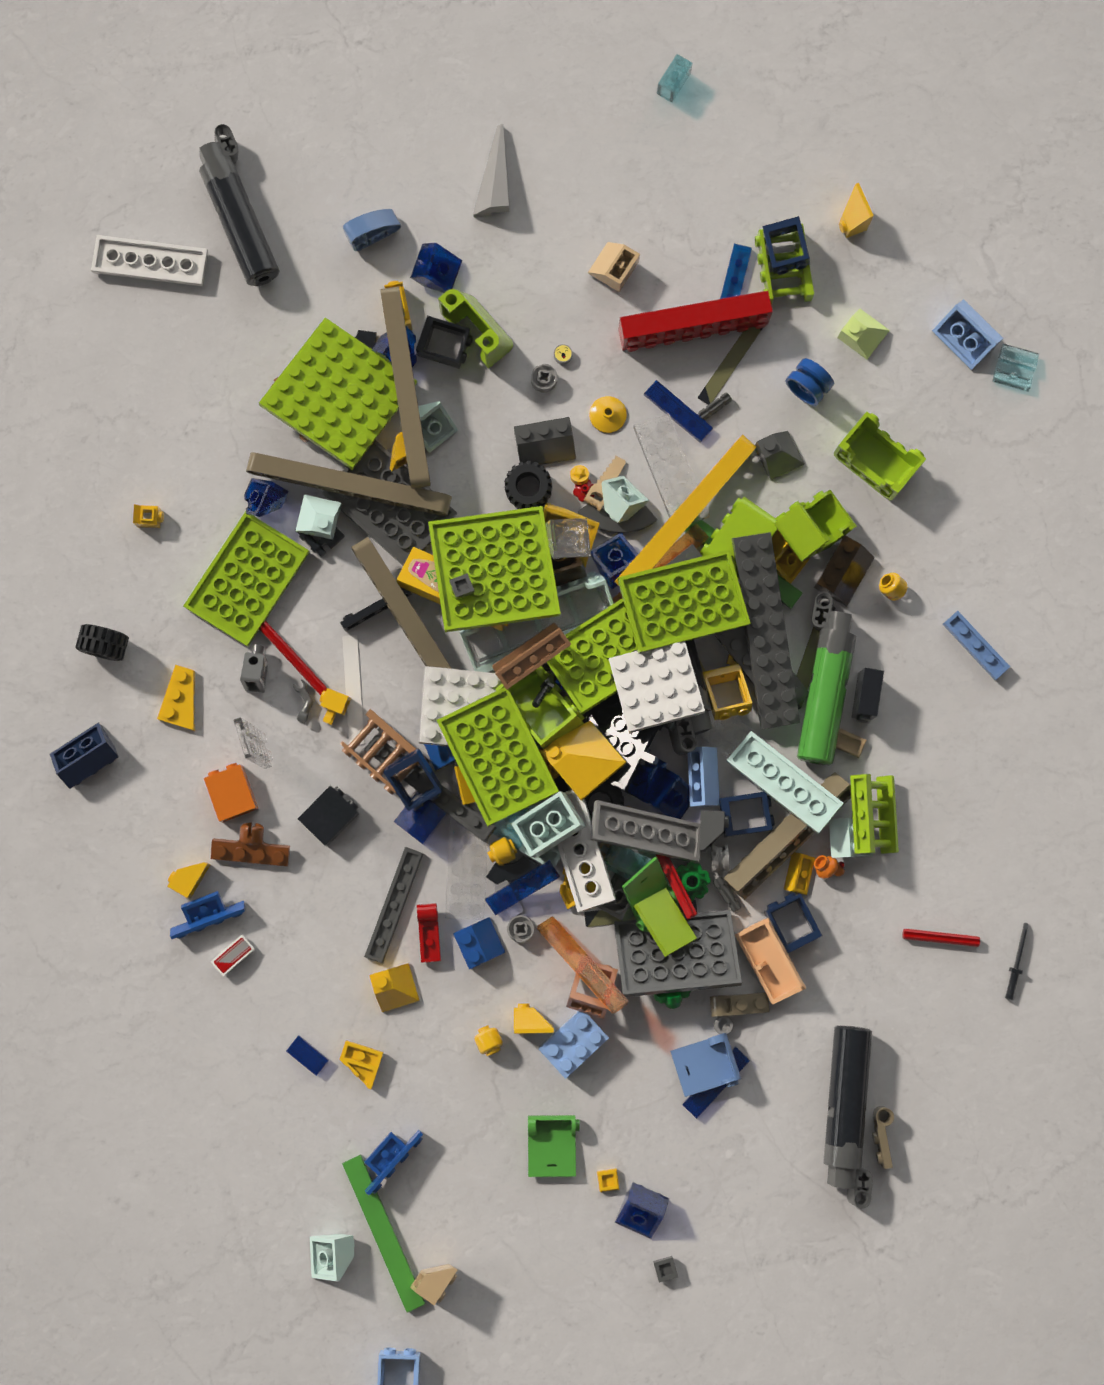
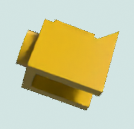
M134 504L133 523L137 527L160 528L161 523L164 521V513L158 506ZM144 513H152V519H143Z

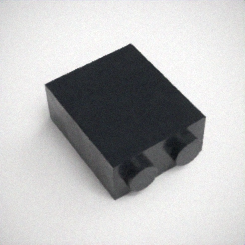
M864 668L858 673L851 718H856L857 722L868 723V721L877 717L884 675L883 670Z
M331 785L298 818L326 847L360 814L357 811L359 807L351 799L347 801L343 797L345 793L338 786L333 788Z

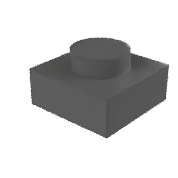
M468 573L449 580L456 600L475 593Z
M672 1256L653 1261L659 1283L678 1277Z

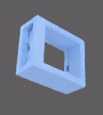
M388 1347L381 1350L378 1361L377 1385H384L385 1359L414 1360L413 1385H419L421 1352H416V1349L413 1348L396 1351V1348Z

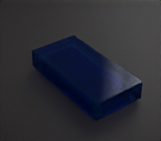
M300 1035L297 1036L286 1050L287 1053L316 1076L329 1061L327 1057Z

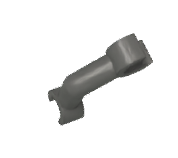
M301 679L303 687L298 689L295 684H293V687L301 694L305 701L297 717L299 722L305 724L313 700L306 689L305 681Z

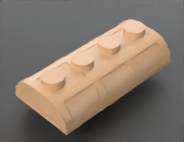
M769 917L735 934L772 1005L806 989Z

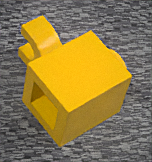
M329 688L323 691L319 700L321 702L320 706L328 709L323 722L332 725L336 713L345 716L352 698Z

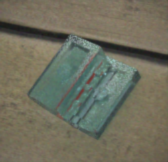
M1003 343L992 382L1028 392L1037 367L1039 353Z

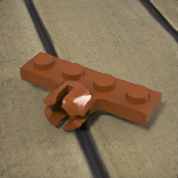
M252 822L243 823L240 827V839L237 841L213 838L211 843V859L288 867L290 846L265 843L263 841L264 827L259 823H255V826L252 827Z

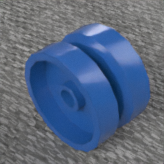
M807 358L802 359L796 366V371H792L785 380L790 391L800 400L811 406H817L823 399V394L828 393L834 386V380L831 375L818 363Z

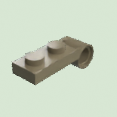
M766 992L710 996L712 1017L770 1012L769 998Z
M878 1106L873 1111L875 1132H872L874 1144L878 1146L879 1152H876L878 1164H881L884 1169L893 1168L885 1126L893 1123L894 1114L890 1109ZM882 1111H886L888 1114L885 1121H880L879 1114Z

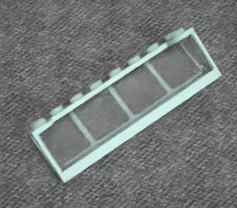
M599 572L587 573V577L568 582V584L563 586H556L561 616L510 623L508 627L504 626L502 631L491 626L460 630V635L474 671L489 672L494 670L492 668L493 664L554 622L564 634H567L614 604L606 580Z

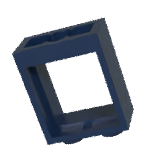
M799 216L762 226L773 274L778 273V275H782L789 270H801L810 265V257ZM797 231L803 255L776 262L770 238Z
M419 748L385 767L383 773L408 811L412 809L418 810L424 806L425 801L429 799L433 801L441 796L443 786ZM418 761L434 787L411 799L396 774Z
M765 792L720 798V811H725V816H729V826L725 828L724 838L771 831L772 826H775L773 814L770 815L769 807L772 806L770 796H767ZM761 798L765 826L733 831L729 802Z
M795 892L785 896V901L779 904L775 901L767 905L768 909L764 911L766 917H769L787 953L822 936L802 895H796ZM797 901L811 932L787 943L772 913Z

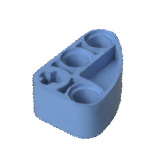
M392 209L372 211L351 219L343 225L344 233L354 251H360L397 232L401 228V224Z

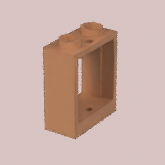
M580 958L566 1007L604 1019L618 969H614L609 965L595 963L589 959ZM582 972L609 980L604 1001L576 992Z

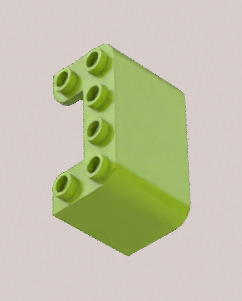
M866 412L837 446L834 456L883 497L893 500L924 463L926 458L918 449H910L907 452L905 447L901 443L893 441L886 431L878 429L880 423L879 418L875 414Z
M821 490L813 496L814 500L811 503L809 501L806 503H799L797 501L789 507V511L783 512L775 518L777 522L774 525L801 562L828 549L857 527L831 490L826 492Z
M746 497L736 500L731 509L732 514H726L722 520L724 525L720 530L716 528L711 535L713 539L709 545L706 543L699 552L702 556L730 550L736 574L732 538L771 532L772 537L778 530L774 525L777 522L775 517Z

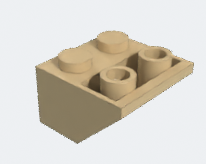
M607 242L588 271V274L620 292L639 263L640 254L624 244Z
M450 1264L423 1269L410 1288L435 1306L437 1302L440 1303L446 1294L444 1290L448 1284L452 1285L455 1281L457 1269Z

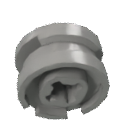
M549 364L536 366L531 374L533 388L541 393H547L555 388L557 383L556 370Z
M711 845L712 872H718L723 869L725 872H729L728 845H724V847Z
M515 916L508 923V935L516 942H526L534 934V924L526 916Z

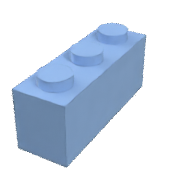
M696 747L695 750L687 753L690 806H719L717 748Z

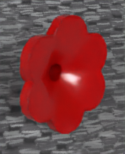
M589 479L583 485L575 484L574 496L578 497L579 501L585 502L584 499L594 484H591Z

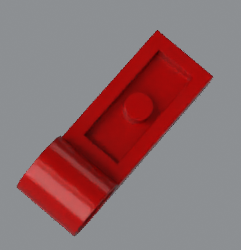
M437 903L417 905L421 963L441 961Z

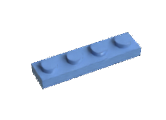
M956 611L943 623L944 627L994 680L998 679L1010 668L1007 662L959 611Z

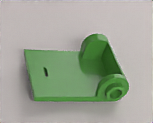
M656 857L650 860L622 886L637 921L636 925L641 931L649 932L634 905L664 888L668 890L676 905H679L672 887L668 886Z
M528 1115V1177H576V1131H580V1121L576 1119L575 1115Z

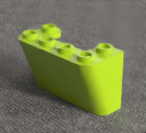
M450 289L438 298L440 313L447 322L457 324L467 316L482 333L475 342L482 349L480 357L488 369L511 351L513 347L511 338L474 296ZM485 338L490 342L487 346L483 345Z
M540 666L510 687L509 690L530 733L540 746L545 749L559 737L583 725L582 720L585 718L567 696L562 697L559 694L562 690L555 682L553 683L555 686L545 695L538 708L533 707L532 702L540 692V686L549 676L545 669ZM500 684L495 690L504 688V685Z

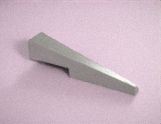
M503 124L498 125L473 212L474 217L491 216V213L509 212Z

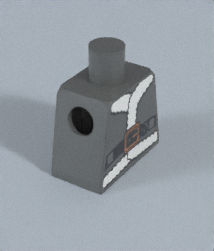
M255 644L252 647V653H245L240 677L245 691L265 692L268 661L265 654H263L264 646Z

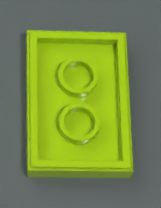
M666 888L634 905L664 957L697 939Z

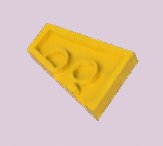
M175 665L157 717L158 720L195 731L194 670Z

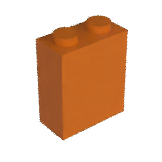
M230 764L226 766V770L221 772L219 770L211 771L204 778L219 822L223 823L259 809L244 766L241 764Z

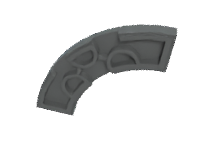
M587 504L578 511L579 515L599 522L598 528L611 533L640 531L658 520L646 505L630 519L619 523L612 520L603 508L599 512L591 504Z

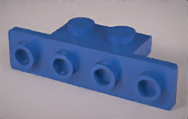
M217 891L182 904L181 909L187 922L172 927L170 929V938L181 939L188 933L202 931L212 924L218 925L230 917H239L245 912V903L241 901L225 907Z
M420 1130L406 1144L390 1131L367 1157L364 1163L378 1175L366 1188L365 1192L367 1195L375 1194L381 1188V1182L384 1178H390L396 1169L394 1167L399 1162L403 1163L409 1156L408 1151L412 1147L416 1148L421 1143L423 1133Z

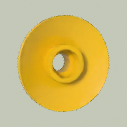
M605 396L597 399L592 404L589 417L592 425L598 431L613 433L622 428L627 418V412L624 404L619 399ZM610 410L612 414L606 415L605 411Z

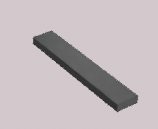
M408 847L404 848L366 950L365 958L383 964L424 853Z

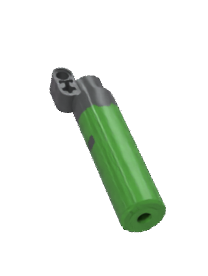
M822 592L815 599L812 615L813 626L816 630L820 631L797 758L808 763L829 766L834 761L847 691L845 686L849 680L856 635L850 633L852 614L832 611V596L829 593ZM822 599L830 601L829 605L824 607L819 602ZM822 612L824 613L823 617L825 622H822V625H819L817 620H820Z

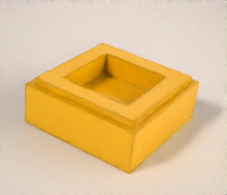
M616 1168L597 1171L600 1192L619 1189Z

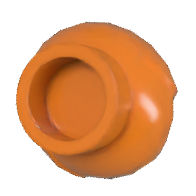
M821 855L814 862L816 873L822 879H829L833 875L842 876L845 873L844 862H838L836 858Z

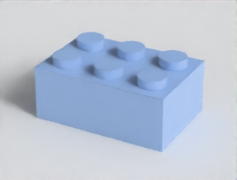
M577 1011L539 1047V1050L566 1079L609 1037L587 1013Z

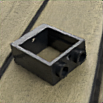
M427 315L416 347L417 356L460 369L461 363L464 364L467 358L466 348L471 346L473 339L470 328ZM434 328L463 337L456 359L427 351Z

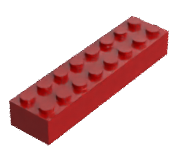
M762 291L623 316L619 319L618 327L622 351L633 352L641 347L649 349L663 343L664 345H671L675 341L680 340L688 342L697 337L705 339L713 334L726 335L730 331L735 330L743 332L751 327L756 329L764 328L768 325L773 310L769 292Z

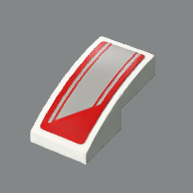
M241 935L210 963L224 977L255 949Z

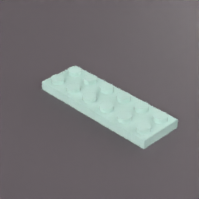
M752 731L727 759L731 766L817 834L824 829L843 805L842 801Z

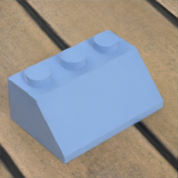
M965 300L956 304L932 330L971 370L1004 339Z

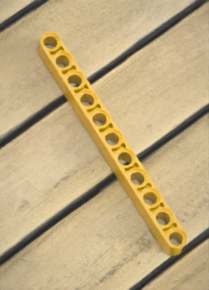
M743 434L619 577L650 570L657 564L756 449V446Z

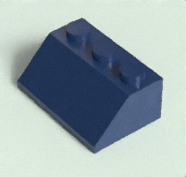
M99 722L50 753L56 774L69 789L79 785L83 780L96 774L100 769L113 763L119 757L115 746Z

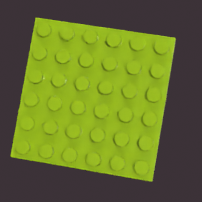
M326 317L259 402L260 407L352 470L399 409L392 363Z
M542 506L428 522L445 633L561 616ZM468 573L475 593L456 600L449 580Z

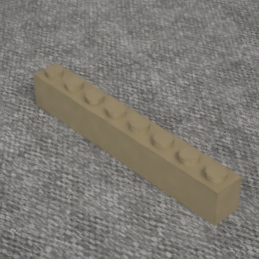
M836 772L827 777L821 784L822 787L842 801L843 805L851 799V785ZM791 813L762 842L758 843L747 856L743 857L741 862L727 873L724 880L731 889L745 900L801 847L815 831Z

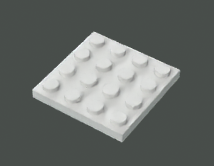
M685 641L642 653L634 651L609 658L629 733L705 713Z
M425 666L419 744L449 746L436 720L495 692V689L502 684L497 675L488 672Z

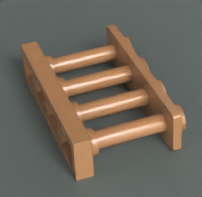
M554 622L493 664L492 668L504 687L509 689L569 647L571 643L560 627Z
M370 709L365 714L369 718L368 724L349 745L343 741L340 744L344 747L342 751L349 758L353 755L357 759L355 763L363 770L368 768L372 772L370 776L376 782L381 780L386 784L384 789L393 795L396 791L382 776L385 767L394 763L402 753L404 754L406 751L411 753L416 748ZM380 727L383 730L382 736L361 758L354 750L374 728ZM393 739L397 742V748L375 770L368 762L388 740L391 741ZM418 761L399 772L397 777L400 782L405 779L416 765H420Z

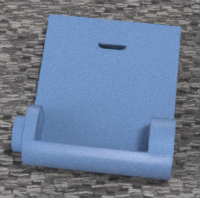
M727 1033L670 1051L685 1097L727 1084V1087L739 1084L738 1080L741 1079Z

